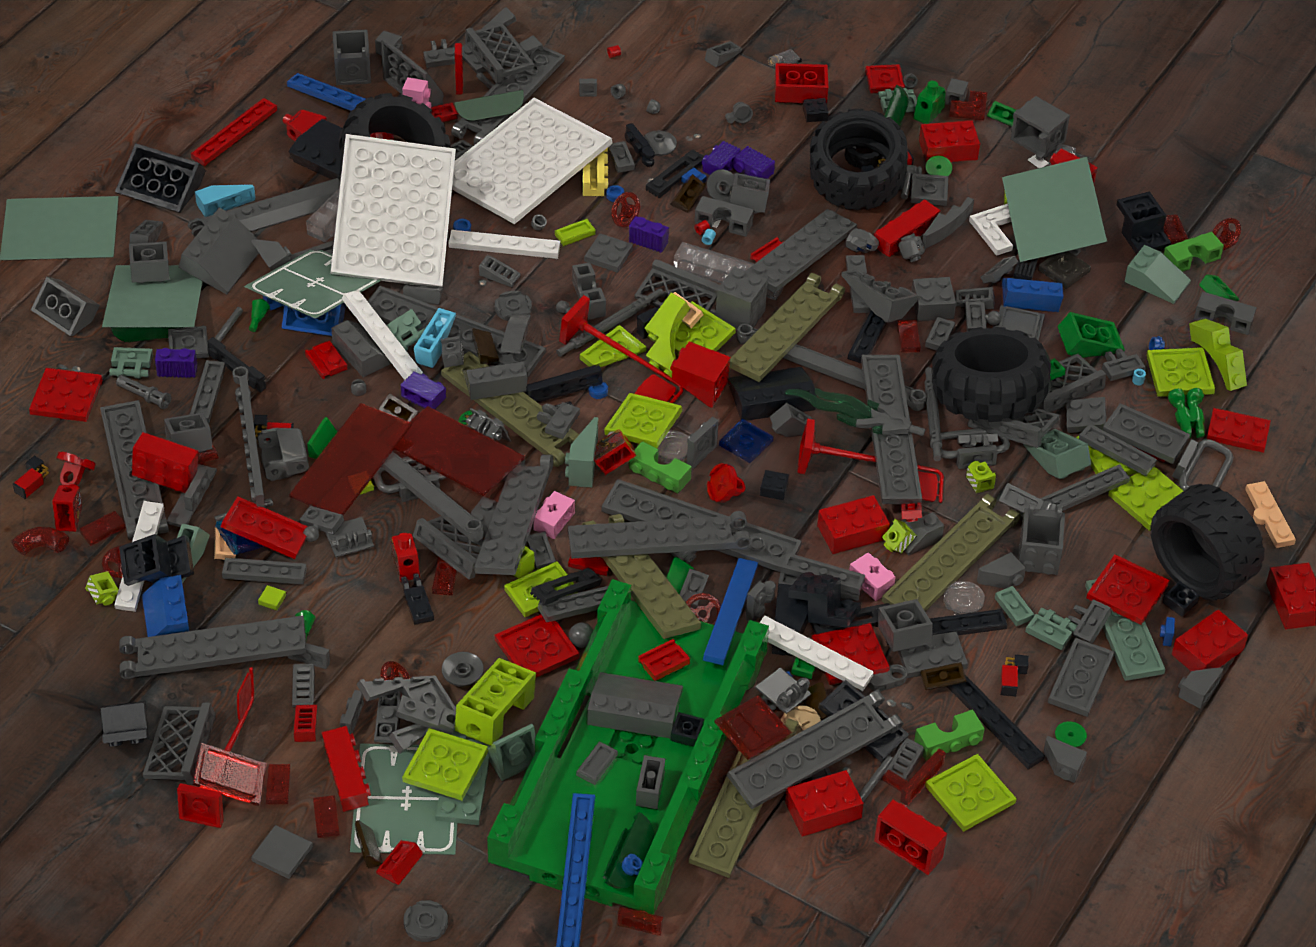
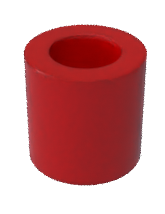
M619 45L607 48L609 58L621 55Z
M703 220L694 226L696 233L702 235L705 230L710 229L708 221Z

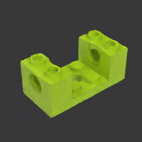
M498 658L456 705L455 731L491 746L503 734L504 714L513 705L524 710L534 699L536 672Z

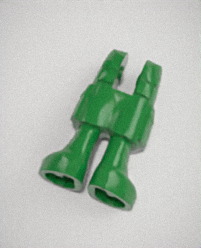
M1193 388L1188 391L1185 398L1182 389H1173L1168 393V400L1177 409L1175 412L1177 424L1182 431L1190 434V438L1191 428H1194L1197 438H1203L1205 435V418L1202 409L1198 407L1204 398L1203 390Z

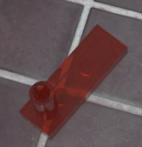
M438 557L432 594L453 596L457 570L440 557Z
M939 748L910 781L905 780L891 770H887L882 780L902 792L900 802L908 806L925 787L926 781L933 778L944 766L946 752Z

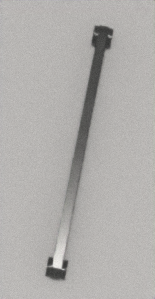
M741 324L737 329L738 342L744 345L758 329L753 328L749 324ZM797 344L783 357L794 363L865 389L863 370ZM905 386L907 405L915 411L922 410L926 405V393L923 390Z
M356 424L349 428V439L352 445L358 447L463 533L468 540L476 542L483 538L484 530L480 520L474 518L379 441L363 425Z

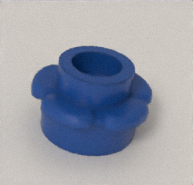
M1162 337L1151 338L1149 350L1164 349L1165 342L1162 340Z
M629 854L622 862V869L627 875H638L643 862L635 854Z

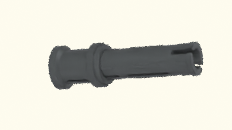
M120 375L117 378V386L143 397L147 403L158 405L160 409H166L171 402V394L160 392L156 387H147L124 375Z

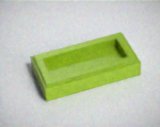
M588 219L555 230V236L563 246L596 235V230Z

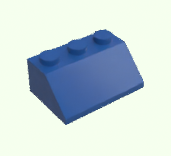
M1002 278L1004 307L1059 312L1063 299L1062 283Z
M343 302L316 319L285 305L282 329L332 336L331 328L343 322L346 304Z
M181 575L160 578L142 594L147 636L188 632L189 625Z

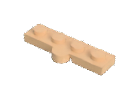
M1266 482L1247 484L1245 490L1256 509L1253 514L1255 523L1260 525L1266 524L1265 528L1276 548L1294 545L1296 539Z

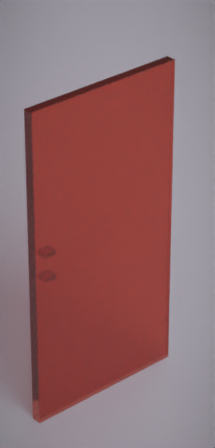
M360 403L289 496L310 506L344 515L411 428L412 423Z
M429 406L386 442V445L482 496L486 495L525 459L524 455Z

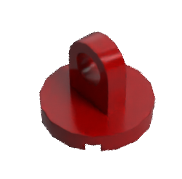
M63 451L58 452L56 459L65 462L60 474L62 485L75 484L78 486L84 470L94 471L96 466L95 462L82 459L77 457V455ZM73 473V480L68 483V476Z
M719 463L711 470L709 475L711 478L707 482V492L713 501L725 503L732 496H739L745 491L746 487L743 480L737 476L734 467L730 464Z

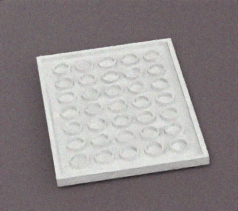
M533 98L455 160L452 190L515 224L612 144V138Z
M346 134L330 274L378 279L418 286L442 287L456 149Z

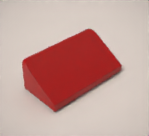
M400 840L377 869L376 873L390 882L399 885L423 853L417 843Z

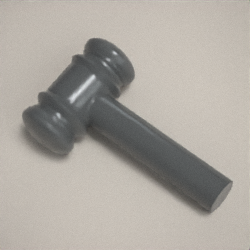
M907 165L906 180L901 192L902 199L908 198L912 174H922L921 166Z

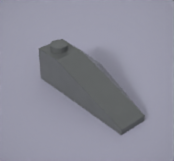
M858 270L845 271L841 274L869 308L885 322L902 319L919 299V295L907 288L899 287L897 289L891 287L890 282L875 281L874 276Z

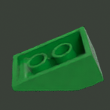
M1069 312L1057 326L1068 355L1074 356L1079 354L1082 358L1105 355L1109 351L1112 354H1116V350L1120 348L1125 351L1114 322Z

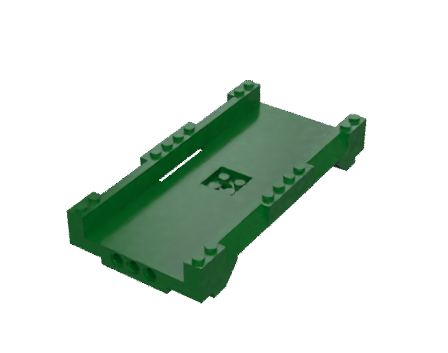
M612 579L597 609V624L590 636L586 649L576 669H568L535 737V754L510 804H503L487 837L488 862L527 874L530 881L562 891L573 793L593 794L596 798L585 898L611 907L614 903L654 915L669 886L678 848L696 806L700 801L746 690L754 687L760 673L761 664L767 653L769 625L749 620L743 634L735 631L724 665L703 661V656L714 625L700 621L701 627L699 630L663 639L637 603L631 601L632 585ZM672 639L689 656V665L656 681L683 686L678 712L704 719V725L694 747L670 741V738L587 725L588 706L600 672L654 681L643 668L642 663L638 662V656ZM585 696H590L561 759L557 758ZM600 741L617 750L618 755L594 785L576 776V771ZM644 755L666 759L665 776L658 809L636 806V790ZM640 812L650 821L654 830V839L635 883L623 889L610 887L605 883L606 880L603 878L604 872L625 828L630 829L635 820L634 816Z

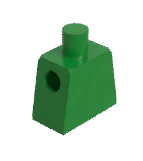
M929 81L924 90L919 94L914 120L930 124L945 108V89L938 86L936 81Z

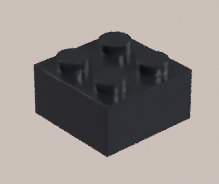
M825 98L803 100L806 122L828 121L829 112Z
M657 307L637 316V333L642 339L648 337L645 327L658 311Z
M765 470L760 487V496L784 500L789 483V474Z
M1179 581L1164 594L1162 603L1183 617L1198 603L1200 596Z
M678 712L671 731L670 741L694 747L704 725V719Z

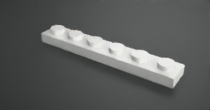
M451 230L449 248L558 259L560 241Z
M356 290L345 293L342 297L344 303L403 379L406 380L413 371L422 374L421 369L361 292Z
M143 502L132 542L153 534L157 535L164 511V504ZM122 576L115 601V609L136 612L144 581L127 586L124 584Z
M764 616L760 621L762 624L769 625V643L842 681L847 680L852 686L862 691L873 677L874 672L767 616Z

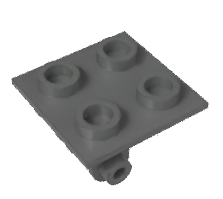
M470 409L473 415L466 419L468 427L479 433L482 432L483 435L494 441H499L503 438L511 442L508 431L504 428L502 421L494 418V420L489 418L482 410Z
M362 517L343 522L334 534L325 532L335 558L374 547L370 529L367 530Z
M781 668L755 686L760 693L786 714L811 695L808 691L810 682L807 678H800L796 681Z

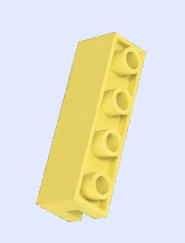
M608 148L583 167V196H604V189H608V178H604L608 177V166H604V164H608V154H604V152H608Z

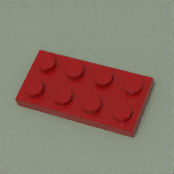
M238 496L221 524L223 529L293 559L297 557L306 541L307 536L303 534V531L308 527L269 509L258 507L257 504Z

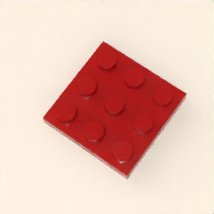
M46 368L29 408L30 415L87 422L103 381L102 375Z
M1114 554L1087 593L1086 599L1095 600L1111 607L1113 612L1142 625L1167 588L1169 580Z
M541 614L495 634V641L511 663L536 672V678L579 659L578 650L557 621L546 622Z
M871 623L811 635V640L874 672L873 675L890 670ZM824 671L829 685L844 682Z

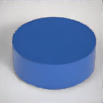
M618 185L608 187L606 190L607 199L611 202L622 201L624 199V189Z
M458 219L453 223V230L471 232V223L466 219Z
M603 382L601 385L590 386V396L595 399L605 398L608 394V385Z

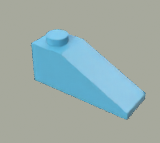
M209 186L195 191L196 204L203 215L208 217L213 215L219 207L227 211L254 201V186Z
M438 308L414 346L416 363L431 368L435 366L442 354L441 339L448 338L456 313Z

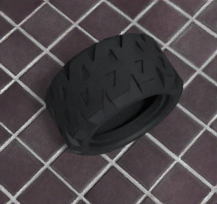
M848 109V112L843 113L840 111L831 115L827 123L823 121L817 127L815 136H812L810 175L811 180H814V187L820 195H826L827 201L836 206L844 205L845 209L860 210L863 207L871 209L879 207L883 201L887 203L897 195L898 190L902 189L906 180L908 159L906 136L894 120L890 117L885 118L882 113L874 110ZM863 146L879 152L885 158V162L871 171L851 172L839 167L832 158L845 148Z
M1210 484L1192 485L1158 509L1152 518L1150 526L1152 531L1151 540L1162 567L1176 583L1181 581L1204 600L1216 601L1226 598L1258 574L1262 568L1261 562L1265 558V548L1258 526L1247 509L1236 498L1219 487Z

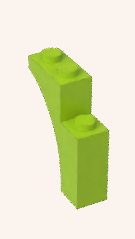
M672 292L645 327L648 338L655 342L646 354L650 361L649 363L658 369H662L671 378L672 371L670 367L673 360H676V334L683 318L690 310L687 302Z
M1206 318L1189 323L1191 341L1202 346L1211 355L1221 372L1226 389L1232 391L1247 386L1243 350L1231 346L1229 327Z

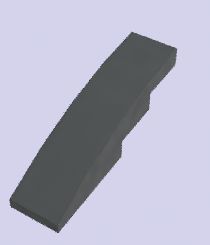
M967 197L961 207L953 205L947 215L939 213L923 235L922 242L924 248L926 249L940 242L959 228L973 212L974 199Z
M512 313L504 334L501 352L521 353L525 345V337L528 333L531 315Z

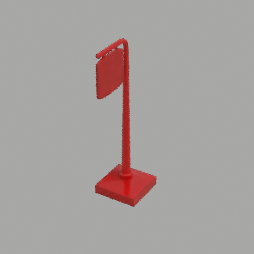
M583 295L562 317L559 341L566 345L579 330H585L680 388L679 392L675 395V386L652 374L638 387L635 394L668 402L674 396L669 402L674 403L683 393V387L673 381L663 371L589 325L587 320L590 298Z
M807 419L800 442L797 473L805 474L813 454L818 455V453L876 462L875 456L820 445V443L815 441V420ZM917 465L918 470L935 472L940 476V481H937L936 474L918 471L922 500L934 502L936 496H939V503H942L943 473L935 468ZM938 483H940L939 494H937Z
M252 667L249 668V673H247L237 693L239 722L205 788L182 783L177 788L179 819L217 828L222 827L224 822L222 792L214 791L213 789L253 704L254 673Z

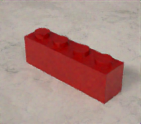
M925 199L915 204L911 209L903 212L899 217L891 220L887 225L874 233V236L879 241L877 249L888 257L892 256L900 250L898 244L901 242V238L911 234H915V236L923 235L941 210Z
M347 726L322 732L324 747L343 812L368 806V796H371L368 783L364 784L363 779H366L363 766L359 767L358 765L361 762L359 751L353 749V746H356L353 733L349 734Z

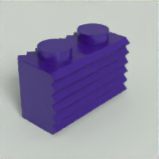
M725 141L715 145L709 155H705L702 160L703 172L711 175L716 170L730 171L733 168L734 156L741 149Z
M746 146L734 156L733 168L745 175L767 179L774 174L775 161L757 152V150L755 151L751 147Z
M635 216L629 225L630 243H636V245L661 253L669 242V227L661 223H655L643 217Z
M187 348L157 349L155 357L157 376L195 378L197 372L196 350H189Z
M413 371L401 383V396L433 412L445 400L446 387L440 382L430 380L425 374Z

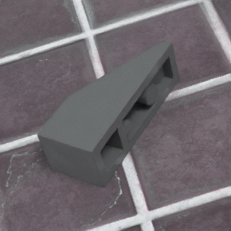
M144 220L130 233V244L157 242L163 222Z

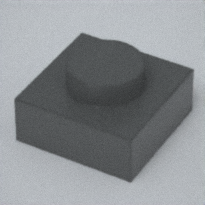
M579 79V97L597 96V79Z

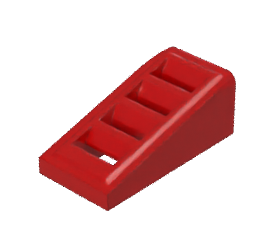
M296 705L294 741L316 742L317 705Z

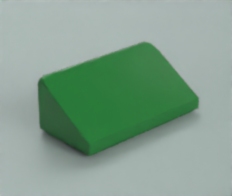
M994 101L987 117L1012 127L1013 114L1016 109Z
M1206 274L1199 284L1206 293L1233 301L1239 300L1238 296L1219 276Z
M327 417L322 420L307 443L309 457L317 460H323L338 437L337 430Z
M674 557L666 578L680 595L689 569L694 570V568L678 557Z

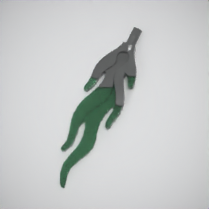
M818 388L815 389V394L820 398L804 390L791 389L785 391L787 395H796L804 398L819 410L841 413L837 414L836 419L850 426L873 428L872 432L876 434L893 435L911 432L924 436L926 431L924 428L911 425L912 422L894 408L872 400H868L866 405L855 397L840 393L824 392Z

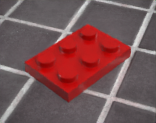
M1213 408L1207 439L1264 453L1271 420Z

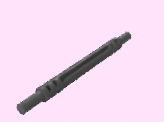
M659 288L648 296H642L592 327L602 333L606 332L664 295L663 290ZM584 331L572 338L568 344L559 348L556 352L561 357L596 337Z
M927 367L925 369L926 380L924 384L927 397L930 447L933 449L934 460L940 461L942 439L938 399L933 390L932 368Z

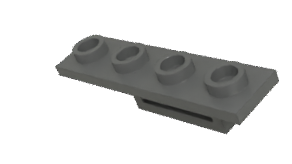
M198 464L194 479L186 493L182 492L167 519V524L181 527L182 524L188 525L217 472L216 468Z

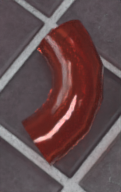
M36 527L27 529L11 540V543L17 552L22 555H26L37 547H48L55 552H61L68 545L69 536L52 527Z

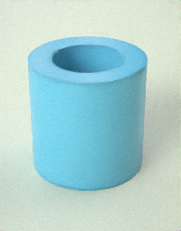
M712 229L705 230L701 239L702 242L706 245H711L716 236L715 231Z
M1136 369L1132 382L1135 385H1142L1146 372L1143 369Z

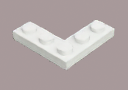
M1008 204L970 216L969 222L996 256L1012 251V243L998 227L1011 222Z

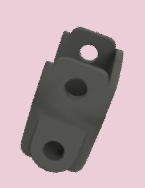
M299 428L261 430V433L258 434L259 447L262 448V463L267 479L270 481L286 479L308 470L307 452L302 432Z

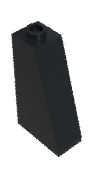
M778 583L775 621L803 635L808 624V600L788 598V589L792 585ZM772 645V654L792 656V654Z

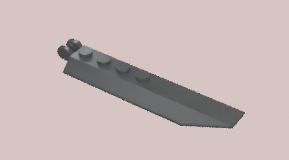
M338 178L231 209L227 212L236 216L250 232L315 213L339 195L340 181ZM213 215L189 221L188 227L192 230L191 233L194 237L197 236Z

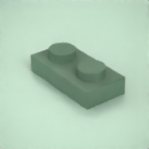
M1013 586L995 593L996 601L1016 627L1032 620L1035 614Z

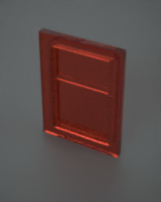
M759 695L714 721L747 760L792 733Z
M201 743L192 785L222 792V795L259 806L267 764Z

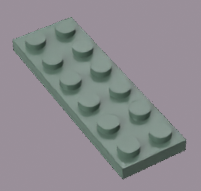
M1097 579L1086 581L1085 587L1087 592H1089ZM1112 611L1103 626V630L1112 651L1115 652L1114 656L1124 680L1164 674L1165 667L1145 621L1140 625Z
M454 727L451 735L488 746V750L490 749V745L455 731ZM488 753L463 801L439 794L436 821L479 825L490 762Z

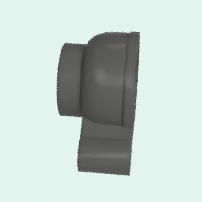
M737 102L733 107V112L727 113L725 118L730 124L734 121L746 123L752 118L753 110L748 104Z

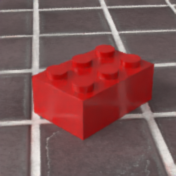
M775 63V102L803 103L805 99L825 98L827 104L828 65Z
M973 120L921 124L919 142L925 163L933 156L946 157L950 162L978 160L980 142Z
M142 432L133 446L132 476L186 493L197 473L198 450Z
M872 495L819 510L817 526L832 554L883 541L882 536L888 531L890 523L875 496Z
M1301 563L1270 567L1266 584L1285 630L1316 626V578L1310 564Z
M1216 610L1175 639L1171 655L1190 671L1219 668L1244 650L1248 634L1220 610Z
M847 770L788 787L786 790L785 804L802 837L862 819L864 803Z
M892 799L878 815L874 841L929 875L943 859L947 833L941 827L927 821L922 815H917L904 804Z

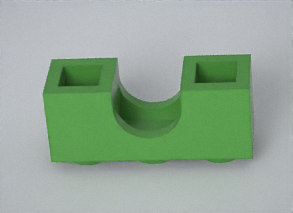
M1209 232L1165 247L1164 255L1183 272L1190 269L1192 257L1202 259L1205 264L1221 259L1224 245L1213 232Z
M643 441L634 450L636 456L629 460L630 470L677 494L691 480L692 466L677 458H674L669 464H659V449Z
M970 710L954 716L953 732H943L936 723H932L916 729L914 742L924 747L923 757L926 761L932 758H939L949 752L959 751L961 748L969 745L978 744L983 740L985 728L975 712Z

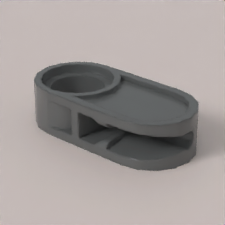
M899 664L891 665L888 672L874 674L868 683V687L873 691H884L901 686L906 682L907 669ZM892 673H901L903 677L894 678Z

